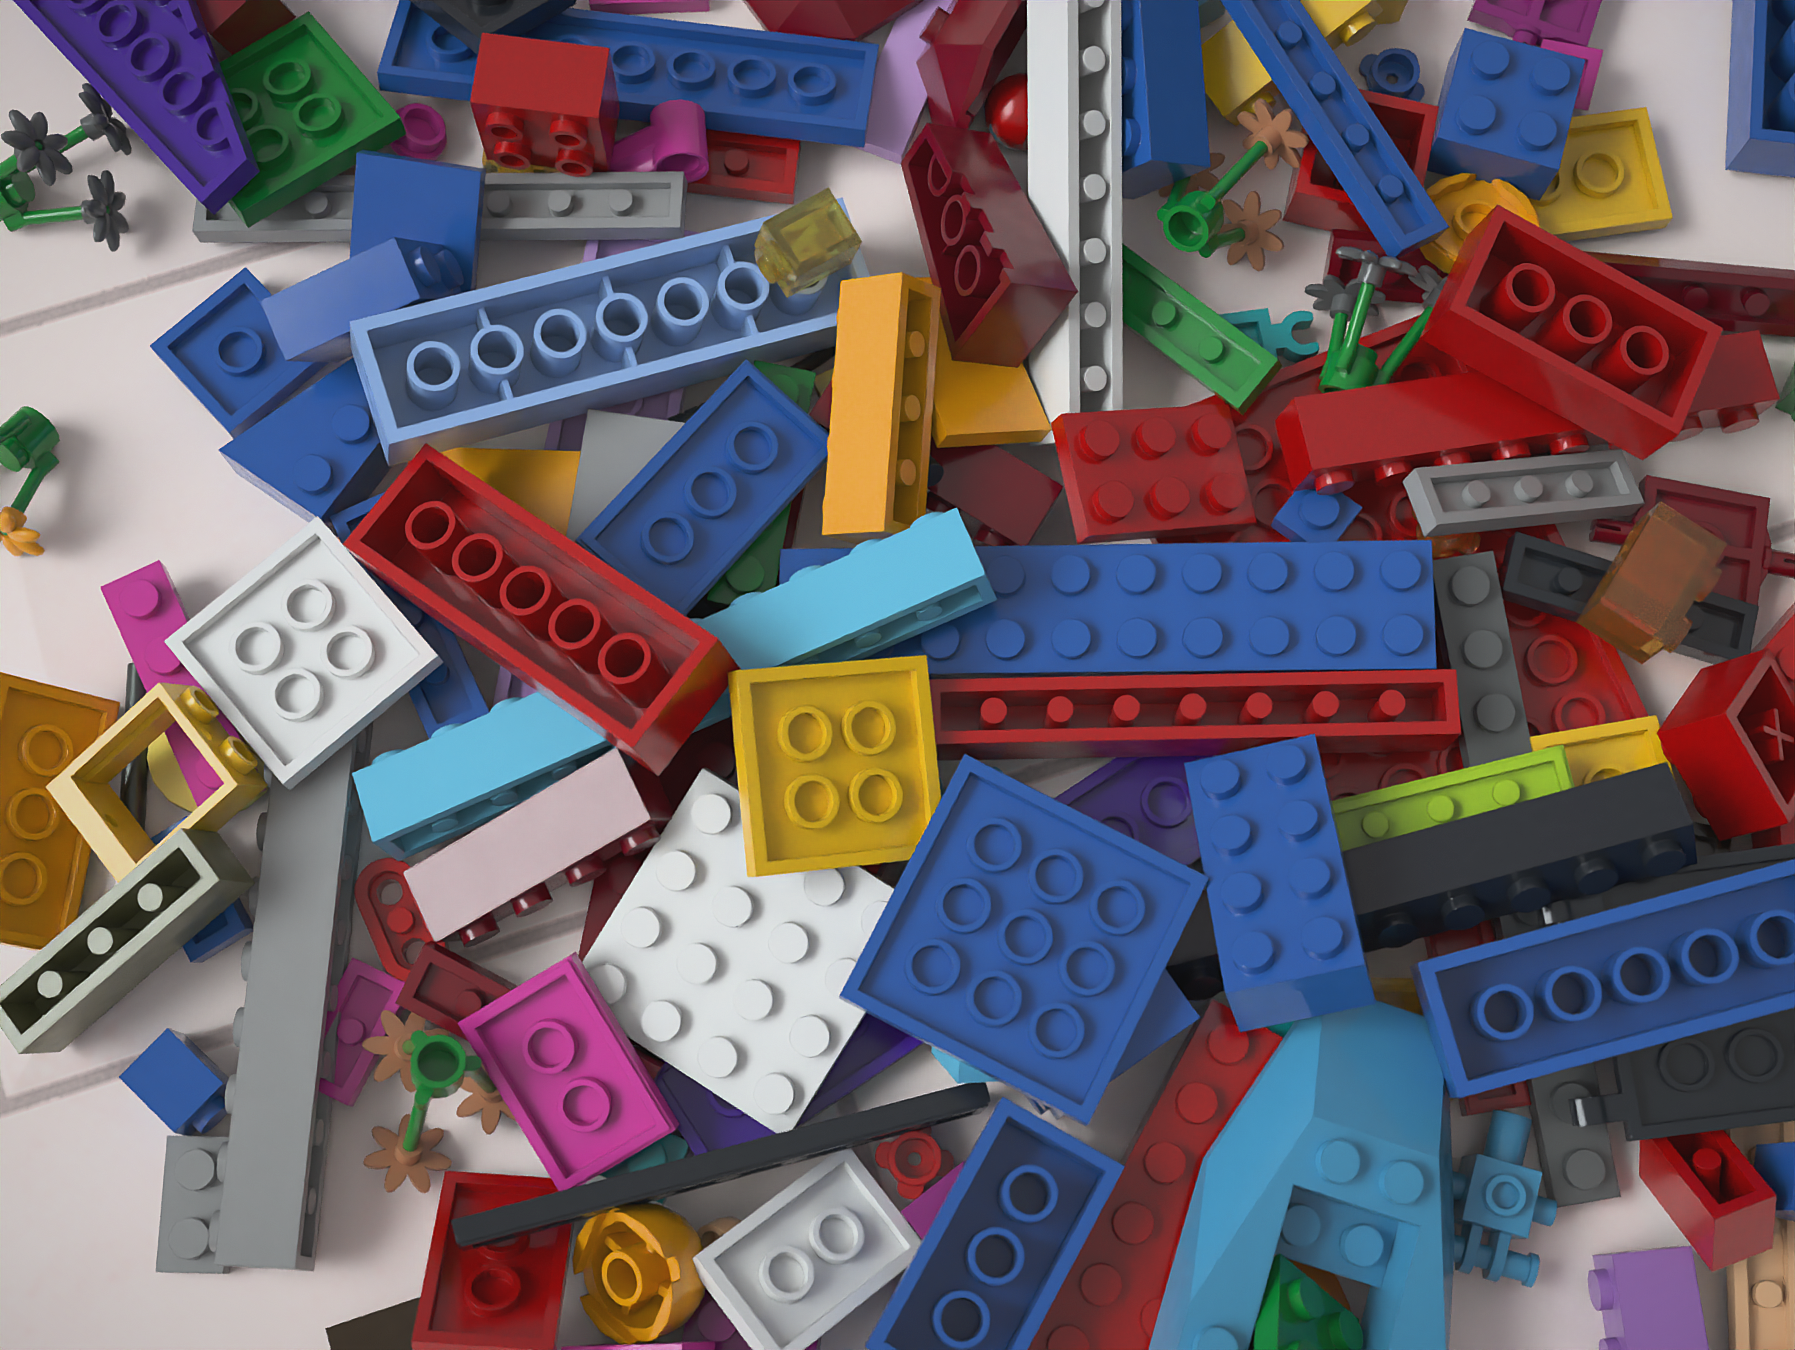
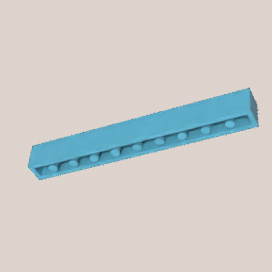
M956 507L945 513L933 512L915 520L909 529L884 540L871 539L862 542L854 547L849 555L824 566L814 565L803 568L793 574L786 583L763 593L751 592L736 598L727 609L704 619L694 618L690 620L717 637L741 670L858 661L994 602L997 598ZM729 686L692 733L726 719L731 715ZM536 692L524 698L514 697L503 700L494 705L490 713L465 724L456 723L444 726L435 731L431 739L406 750L397 749L385 752L377 756L373 760L372 765L352 773L372 842L399 862L488 823L613 750L616 746L548 698Z

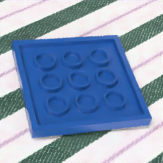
M964 754L844 985L839 999L1087 1126L1209 877Z

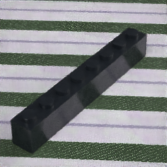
M1667 762L1343 851L1365 953L1383 948H1400L1420 938L1450 930H1467L1483 921L1517 912H1534L1550 903L1583 894H1600L1620 884L1650 876H1667L1683 867L1698 864L1694 825ZM1207 889L1202 891L1165 967L1188 1001L1207 1000L1225 991Z

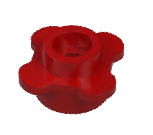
M931 1127L904 1133L892 1142L884 1141L880 1143L876 1148L875 1161L877 1165L890 1171L898 1182L897 1191L899 1195L905 1199H917L923 1194L926 1184L935 1177H944L953 1170V1155L948 1150L940 1149L937 1142L931 1136ZM911 1153H918L921 1157V1162L916 1166L908 1162V1156Z

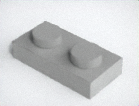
M167 1135L155 1272L229 1274V1266L214 1265L215 1251H211L208 1239L212 1215L221 1208L224 1183L220 1182L217 1176L218 1153L222 1143L228 1141L229 1137Z

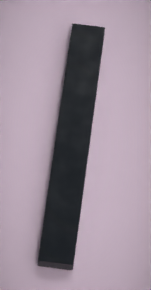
M986 1082L958 1085L453 1219L451 1222L456 1244L459 1250L462 1249L463 1252L589 1219L604 1212L608 1213L609 1210L620 1205L649 1203L899 1136L910 1131H917L977 1115L985 1110L991 1102Z

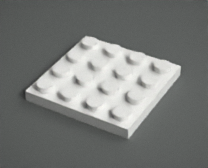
M702 768L672 816V820L669 821L662 832L661 840L654 845L582 963L627 1037L773 1132L781 1133L795 1129L866 1012L839 999V995L895 887L861 865L747 877L739 788L710 769Z

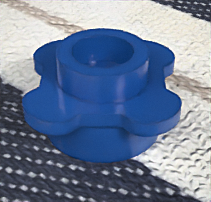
M1390 48L1378 55L1368 54L1361 60L1359 72L1362 76L1366 77L1369 91L1417 102L1422 100L1425 89L1418 82L1420 76L1418 58L1410 50ZM1393 76L1397 79V82L1391 84L1387 81L1386 77Z

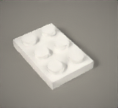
M850 1148L830 1154L698 1253L692 1260L701 1282L752 1350H804L906 1269L920 1245L921 1239Z

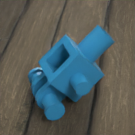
M1493 1110L1483 1155L1477 1153L1462 1156L1459 1171H1452L1454 1223L1462 1225L1460 1236L1455 1234L1454 1262L1456 1271L1470 1274L1475 1266L1482 1268V1275L1486 1280L1498 1282L1500 1277L1504 1276L1521 1281L1523 1286L1531 1288L1538 1275L1540 1257L1534 1253L1525 1255L1508 1250L1510 1240L1527 1239L1532 1222L1549 1227L1552 1226L1557 1213V1201L1538 1195L1543 1172L1523 1167L1533 1121L1527 1117L1506 1111ZM1483 1231L1490 1233L1487 1245L1480 1243Z

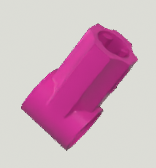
M670 100L660 103L653 108L650 114L651 125L614 142L610 172L684 171L687 183H690L705 176L709 170L705 112L700 105L692 101Z

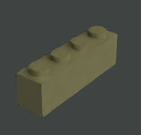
M180 828L0 985L1 1030L18 1054L61 1052L255 884L254 880L218 832Z

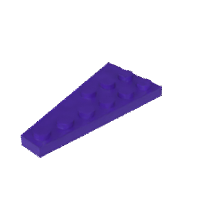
M13 0L213 215L260 172L196 0Z

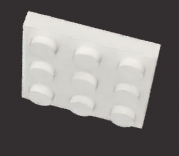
M318 516L164 641L278 780L289 790L443 663L436 652Z

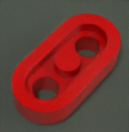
M382 858L371 862L361 871L355 883L354 895L382 965L391 976L406 982L414 965L407 961L406 951L408 947L417 941L427 943L431 940L434 942L403 874L411 866L404 861L398 862L394 858ZM391 883L400 884L403 890L401 899L393 905L383 904L381 899L383 889ZM448 942L437 943L449 949Z

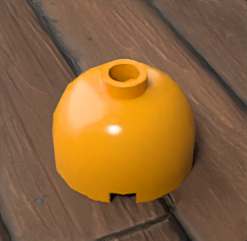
M642 1203L620 1205L609 1210L608 1213L604 1212L596 1215L586 1222L576 1238L572 1259L574 1275L581 1272L584 1273V1282L588 1294L579 1298L585 1312L600 1332L623 1345L635 1344L640 1341L648 1343L675 1331L689 1320L699 1306L706 1287L701 1282L692 1260L704 1248L698 1233L686 1218L663 1205Z

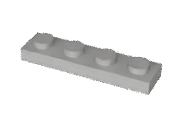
M1622 449L1415 468L1403 480L1424 537L1631 516L1645 504Z

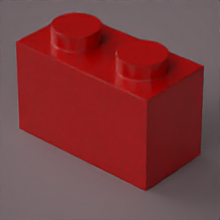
M1724 1130L1640 1140L1639 1177L1711 1272L1773 1248L1777 1195Z

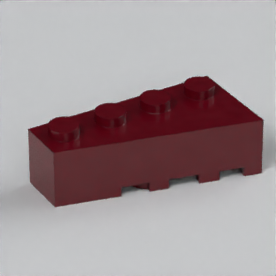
M926 123L900 163L932 285L941 288L939 312L952 360L1018 368L1078 293V290L992 134Z

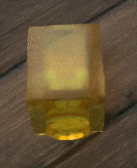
M828 187L764 221L754 243L756 248L754 256L761 273L767 281L772 284L777 282L788 298L851 264L862 240Z

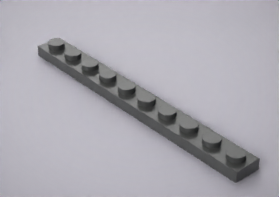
M1493 551L1433 560L1435 623L1444 669H1456L1461 725V734L1458 736L1464 769L1532 752ZM1536 911L1528 913L1517 912L1493 919L1497 941L1549 927H1539ZM1591 1062L1526 1080L1531 1101L1529 1107L1547 1198L1556 1200L1557 1208L1621 1197L1607 1124L1581 1127L1573 1126L1568 1099L1601 1095L1595 1063Z

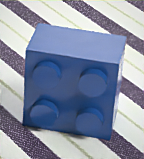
M1465 28L1447 65L1437 105L1439 110L1427 171L1448 177L1460 173L1476 174L1475 180H1483L1489 183L1494 179H1500L1509 182L1528 198L1540 201L1560 168L1585 59Z

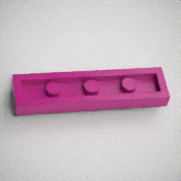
M158 560L101 586L100 589L146 692L148 693L159 682L193 685L205 692L164 642L190 620L166 566ZM217 706L219 715L216 718L230 736L237 737L245 743L243 736ZM175 721L164 733L197 807H199L224 782L178 722Z

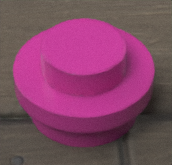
M420 103L409 104L396 110L402 119L407 134L389 144L393 151L400 156L435 161L442 154L447 143L446 127L440 114L433 108Z

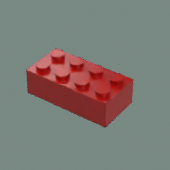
M1497 204L1466 236L1419 339L1643 461L1680 434L1723 328Z

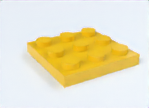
M927 655L727 672L747 877L910 860L941 800Z

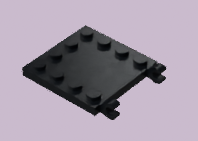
M1795 843L1697 856L1698 864L1683 867L1667 876H1650L1614 886L1600 894H1583L1547 904L1536 911L1539 927L1556 925L1795 859ZM1795 1007L1613 1056L1612 1061L1618 1093L1568 1099L1573 1126L1581 1127L1623 1121L1626 1141L1795 1121Z

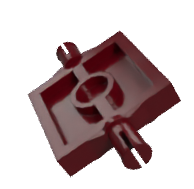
M1646 475L1639 482L1638 487L1645 504L1635 511L1630 522L1603 518L1592 520L1590 530L1592 531L1589 533V541L1625 547L1628 566L1753 605L1758 606L1760 586L1767 574L1795 579V553L1774 550L1771 547L1772 543L1767 529L1770 498Z

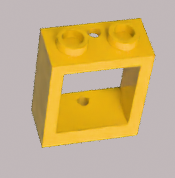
M159 682L46 786L117 882L122 880L180 828L217 832L268 786L255 769L258 761L252 750L243 741L227 733L216 718L219 715L216 704L203 690L196 686ZM177 721L224 784L155 846L108 783Z

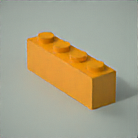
M903 272L842 280L840 283L839 308L836 316L835 364L832 375L833 391L830 432L827 439L826 486L822 505V535L857 545L871 539L884 540L909 529L915 520L926 513L941 288Z

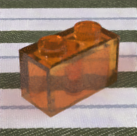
M1660 501L1635 523L1576 622L1640 664L1645 663L1661 650H1665L1668 653L1673 652L1691 628L1692 620L1685 617L1692 603L1694 600L1697 602L1703 601L1714 588L1722 574V570L1716 567L1715 564L1727 543Z

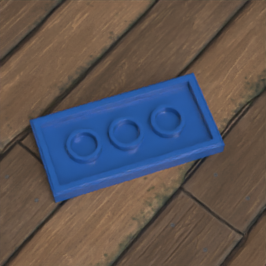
M745 359L574 542L686 617L827 463V439L829 433L752 363Z

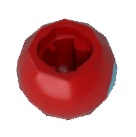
M1019 72L1002 79L992 87L984 103L985 124L997 142L1010 150H1028V73Z

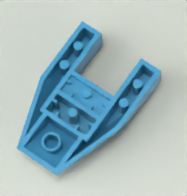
M1376 1000V1004L1296 1020L1202 1160L1148 1350H1248L1274 1255L1282 1254L1287 1259L1371 1285L1360 1323L1363 1333L1361 1350H1449L1455 1251L1450 1098L1424 1016Z

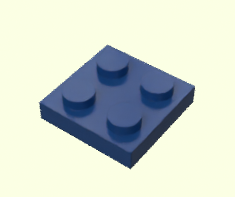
M246 267L150 345L160 360L233 439L255 425L329 363L285 361L260 302L272 294Z

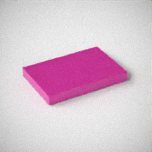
M576 951L458 1022L459 1027L476 1055L481 1059L482 1065L558 1191L583 1185L673 1132L680 1125Z

